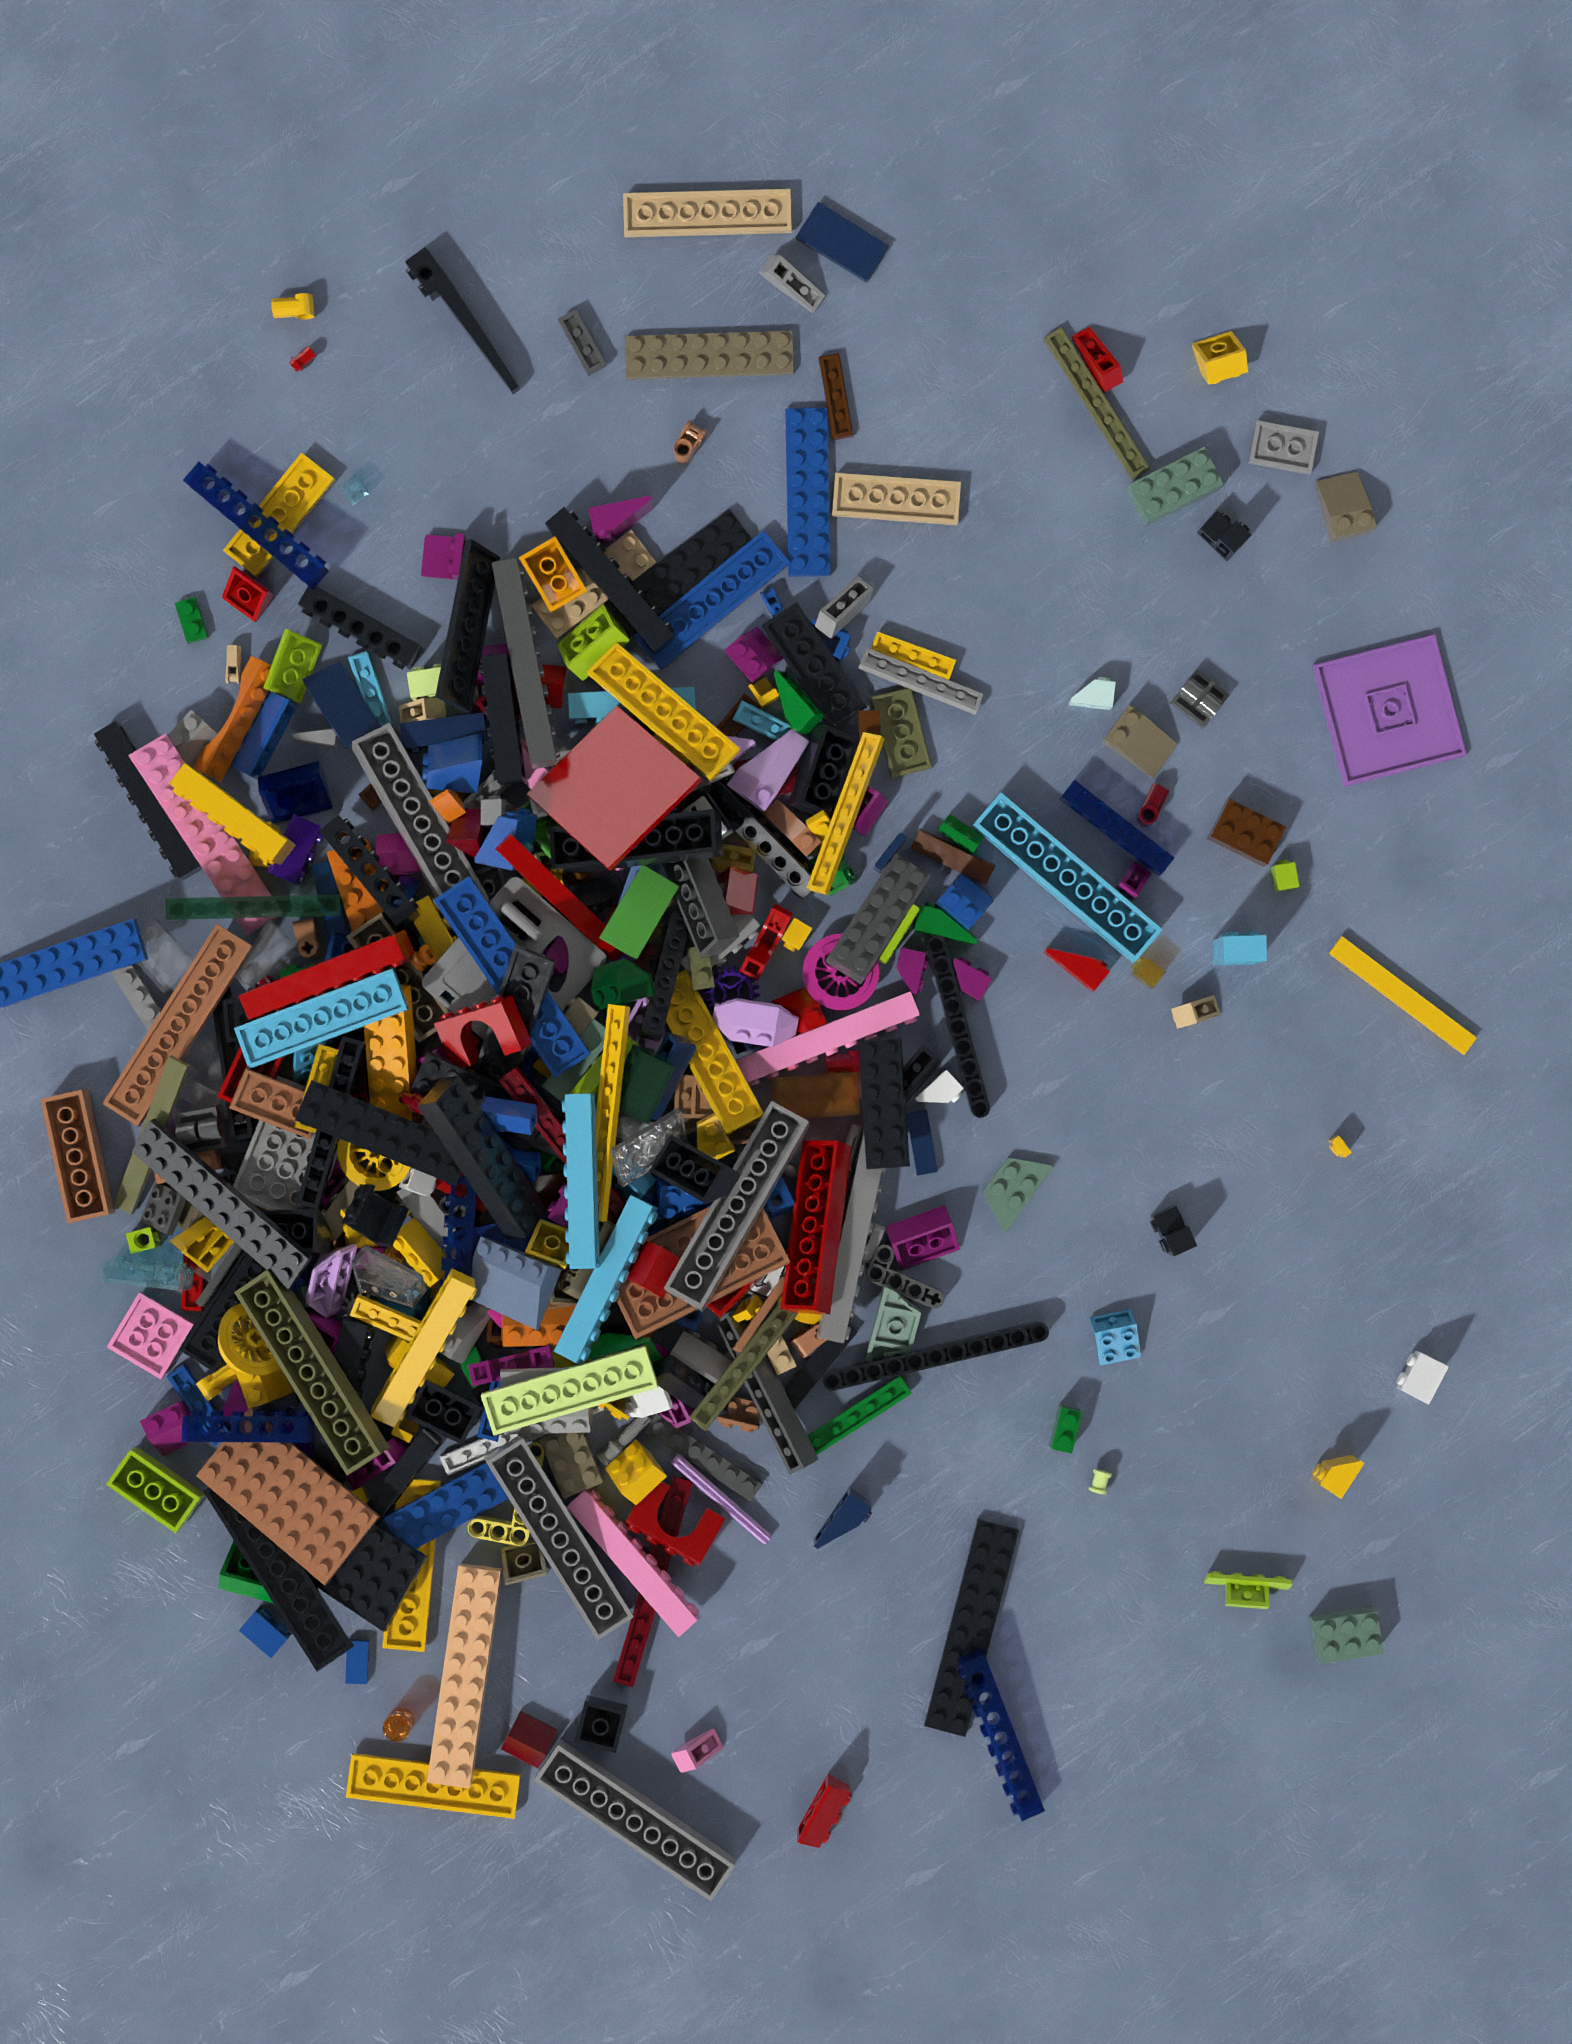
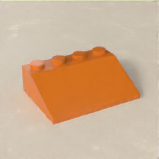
M576 1305L548 1310L547 1306L539 1330H535L501 1314V1340L503 1347L557 1345Z

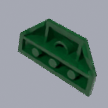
M621 959L595 968L591 993L596 1011L608 1009V1004L623 1005L656 995L651 973L643 971L639 966L627 959Z

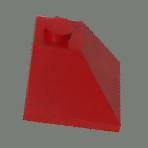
M806 987L772 1000L773 1004L782 1006L793 1016L795 1015L799 1018L794 1037L827 1024L818 1001L812 998Z

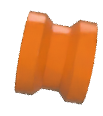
M428 945L421 946L418 952L414 951L415 953L410 956L413 966L421 972L426 970L428 965H433L437 962L435 952Z

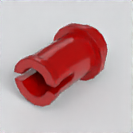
M307 346L295 358L291 357L289 364L296 372L303 371V367L317 356Z

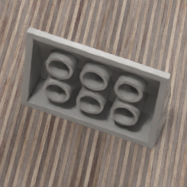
M569 1367L501 1369V1387ZM592 1407L505 1432V1435L591 1432Z

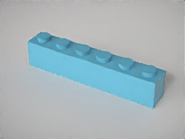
M695 687L670 688L696 710ZM607 691L568 693L569 719L571 722L574 721L576 725L587 724V721L591 720L600 723L616 706L621 708L631 718H637Z

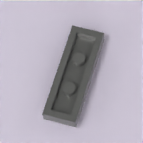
M575 309L560 317L558 322L588 376L606 367L607 365L577 310Z

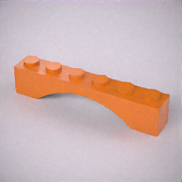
M253 656L250 657L241 674L239 693L229 718L215 738L202 749L193 768L220 782L222 781L269 691L263 687L271 668L270 664Z

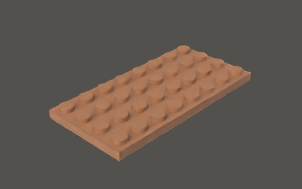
M710 1207L648 1237L646 1241L666 1249L681 1259ZM764 1208L761 1210L709 1303L790 1263ZM643 1243V1244H640V1247H639V1249H638V1252L641 1251V1249H642L644 1243ZM629 1280L621 1283L618 1289L620 1293L616 1301L635 1340L697 1310V1308L669 1292L662 1299Z
M252 1408L247 1410L196 1475L324 1585L331 1580L380 1517Z

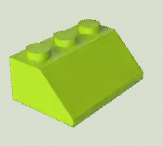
M602 604L556 645L566 666L584 681L589 676L587 671L616 642L624 647L630 639L621 624L608 608Z

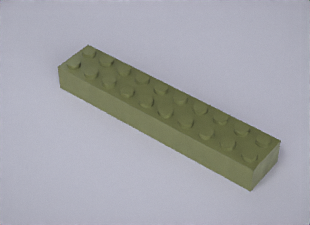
M268 1269L234 1293L346 1475L358 1470L390 1449L293 1289H288Z

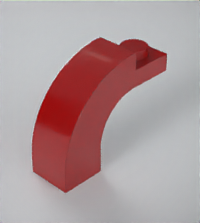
M774 904L756 941L747 954L740 972L757 981L759 980L793 915L792 912Z

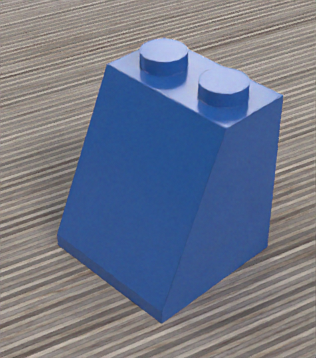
M474 734L429 745L428 753L423 754L422 766H425L423 767L422 779L426 780V788L448 789L456 792L477 794L482 765V734Z
M518 808L517 811H507V814L498 816L477 853L474 862L512 871L516 870L495 848L510 833L533 855L537 814L529 813L530 810Z
M961 874L938 899L935 905L968 931L994 900L969 877Z

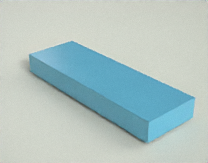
M744 701L740 702L732 719L773 741L778 740L791 730L788 723Z

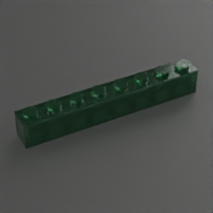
M340 894L165 898L166 920L341 916Z

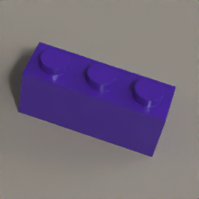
M293 814L284 836L296 844V846L281 865L274 863L270 865L267 872L298 886L300 882L303 883L308 874L306 868L315 859V848L324 839L323 835L319 832L322 827Z

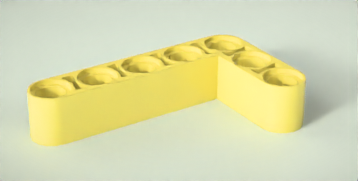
M534 1440L528 1447L530 1450L532 1446L540 1447L541 1455L535 1456L543 1469L545 1452L540 1440ZM515 1508L512 1521L478 1515L468 1525V1532L474 1538L516 1546L524 1545L531 1535ZM481 1522L484 1530L476 1531L473 1523ZM502 1526L505 1533L497 1535L494 1532V1527ZM523 1530L525 1538L518 1539L515 1536V1531Z

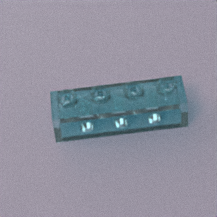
M113 1256V1259L103 1261L101 1282L185 1291L192 1289L194 1267H187V1263L174 1262V1265H167V1261L154 1260L153 1263L146 1262L145 1258H133V1261L126 1260V1256Z

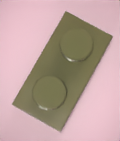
M696 947L687 948L693 989L700 990L715 987L710 956L700 958Z

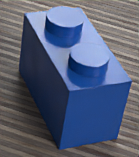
M259 1607L239 1629V1632L268 1657L272 1658L292 1634L288 1632L289 1628L285 1624L278 1623L272 1618L273 1615L270 1611Z

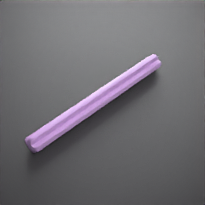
M680 1454L674 1456L671 1463L760 1542L766 1544L771 1539V1534Z

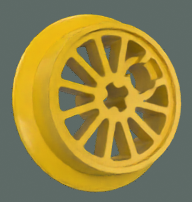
M342 1139L338 1141L337 1154L340 1166L345 1175L358 1186L360 1184H373L375 1186L373 1191L390 1189L399 1184L411 1168L394 1160H391L393 1163L392 1167H386L384 1165L386 1157L362 1147H356L354 1144ZM355 1152H365V1156L357 1159ZM368 1159L370 1162L365 1169L360 1162ZM374 1162L376 1163V1174L369 1171Z
M242 1304L231 1307L224 1314L220 1322L218 1335L219 1351L225 1362L240 1373L252 1375H267L281 1368L260 1333L255 1329L254 1323ZM246 1321H250L249 1328Z

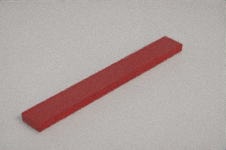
M510 833L495 848L504 859L592 943L603 951L611 961H615L623 953L599 938L606 925Z

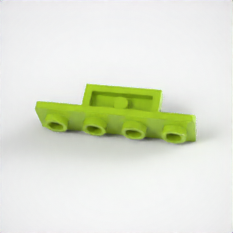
M1212 1571L1204 1578L1205 1584L1225 1585V1606L1268 1609L1269 1589L1289 1590L1292 1586V1580L1286 1579L1284 1576L1265 1578L1264 1575L1256 1574L1250 1577L1244 1576L1242 1573L1223 1575L1220 1571Z

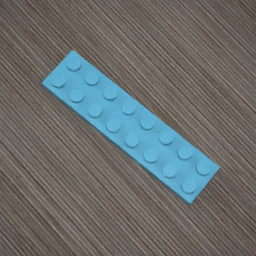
M390 969L234 1028L247 1066L251 1069L409 1010L396 971L395 969Z

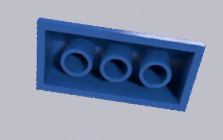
M273 692L269 696L266 695L261 705L263 708L260 714H256L250 733H246L242 741L243 747L240 752L237 751L232 760L234 763L233 768L258 781L298 707L290 700Z

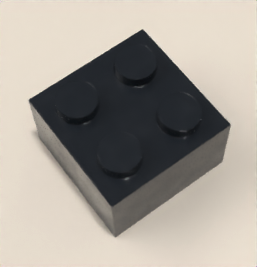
M587 1695L574 1743L616 1753L628 1705Z

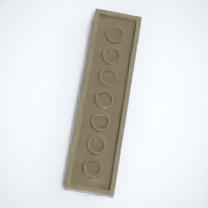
M792 331L625 336L626 380L794 375Z

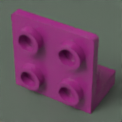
M456 533L455 537L425 535L421 568L422 577L458 580L465 541L467 540L466 536L461 533Z

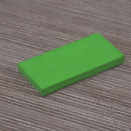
M645 865L641 866L599 938L636 960L679 886Z

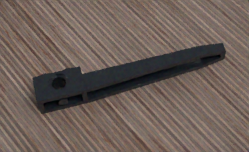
M422 248L407 259L405 263L408 269L405 271L412 281L416 279L419 282L420 286L418 288L425 298L429 296L432 301L438 297L442 299L511 393L514 395L520 389L450 279L427 248ZM425 272L432 273V276L430 278H422Z
M230 986L213 1011L223 1083L240 1048L239 1041L226 1042L223 1000L234 999ZM226 1101L231 1141L238 1143L252 1140L255 1132L253 1117L230 1109L231 1103Z

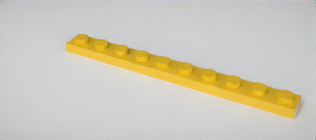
M608 1004L596 1109L598 1218L600 1222L607 1221L630 1016L629 1006Z

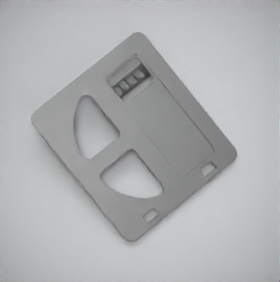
M518 877L510 878L489 901V905L498 918L504 914L529 936L525 941H522L504 925L516 945L540 954L554 937L561 936L564 939L568 950V969L565 980L558 992H552L547 988L563 1012L570 1000L575 998L593 978L595 968L605 964V953ZM515 900L522 903L540 919L541 923L538 927L512 905ZM459 937L424 975L421 981L423 988L447 1009L452 1011L453 1014L457 1013V1010L462 1007L469 1006V1008H473V1005L485 1000L486 1003H489L491 999L498 996ZM445 990L454 997L451 1003L441 996ZM474 1020L471 1029L484 1040L488 1025ZM530 1044V1045L528 1046L527 1052H528V1051L531 1049V1047L533 1046L532 1044Z

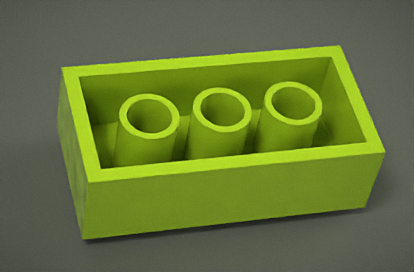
M138 1446L129 1450L106 1483L108 1487L174 1533L183 1528L205 1496L204 1492Z

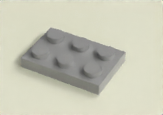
M1257 420L1255 422L1248 463L1310 475L1312 473L1319 432Z

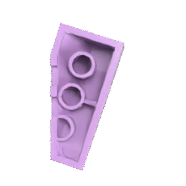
M791 729L746 764L740 766L727 783V786L757 809L765 811L779 792L809 741Z

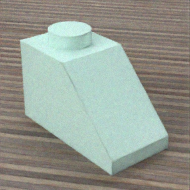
M1098 677V680H1093L1069 700V705L1111 710L1116 682H1112L1111 678Z

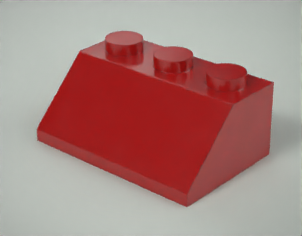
M827 1773L797 1829L798 1843L820 1848L822 1843L826 1844L831 1835L829 1830L832 1824L836 1825L841 1817L840 1809L843 1805L846 1806L852 1796L848 1784Z

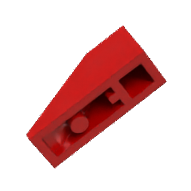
M1090 326L1071 336L1095 380L1105 392L1124 382L1121 365Z
M1050 948L1045 949L1043 952L1091 992H1094L1110 973L1107 969L1108 965L1100 958L1096 960L1091 957Z

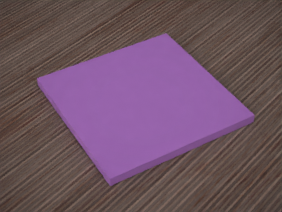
M1436 634L1312 665L1343 787L1467 756Z

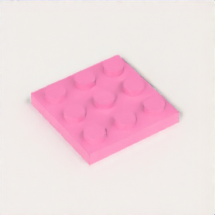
M139 1292L107 1348L159 1379H163L195 1323L143 1292Z

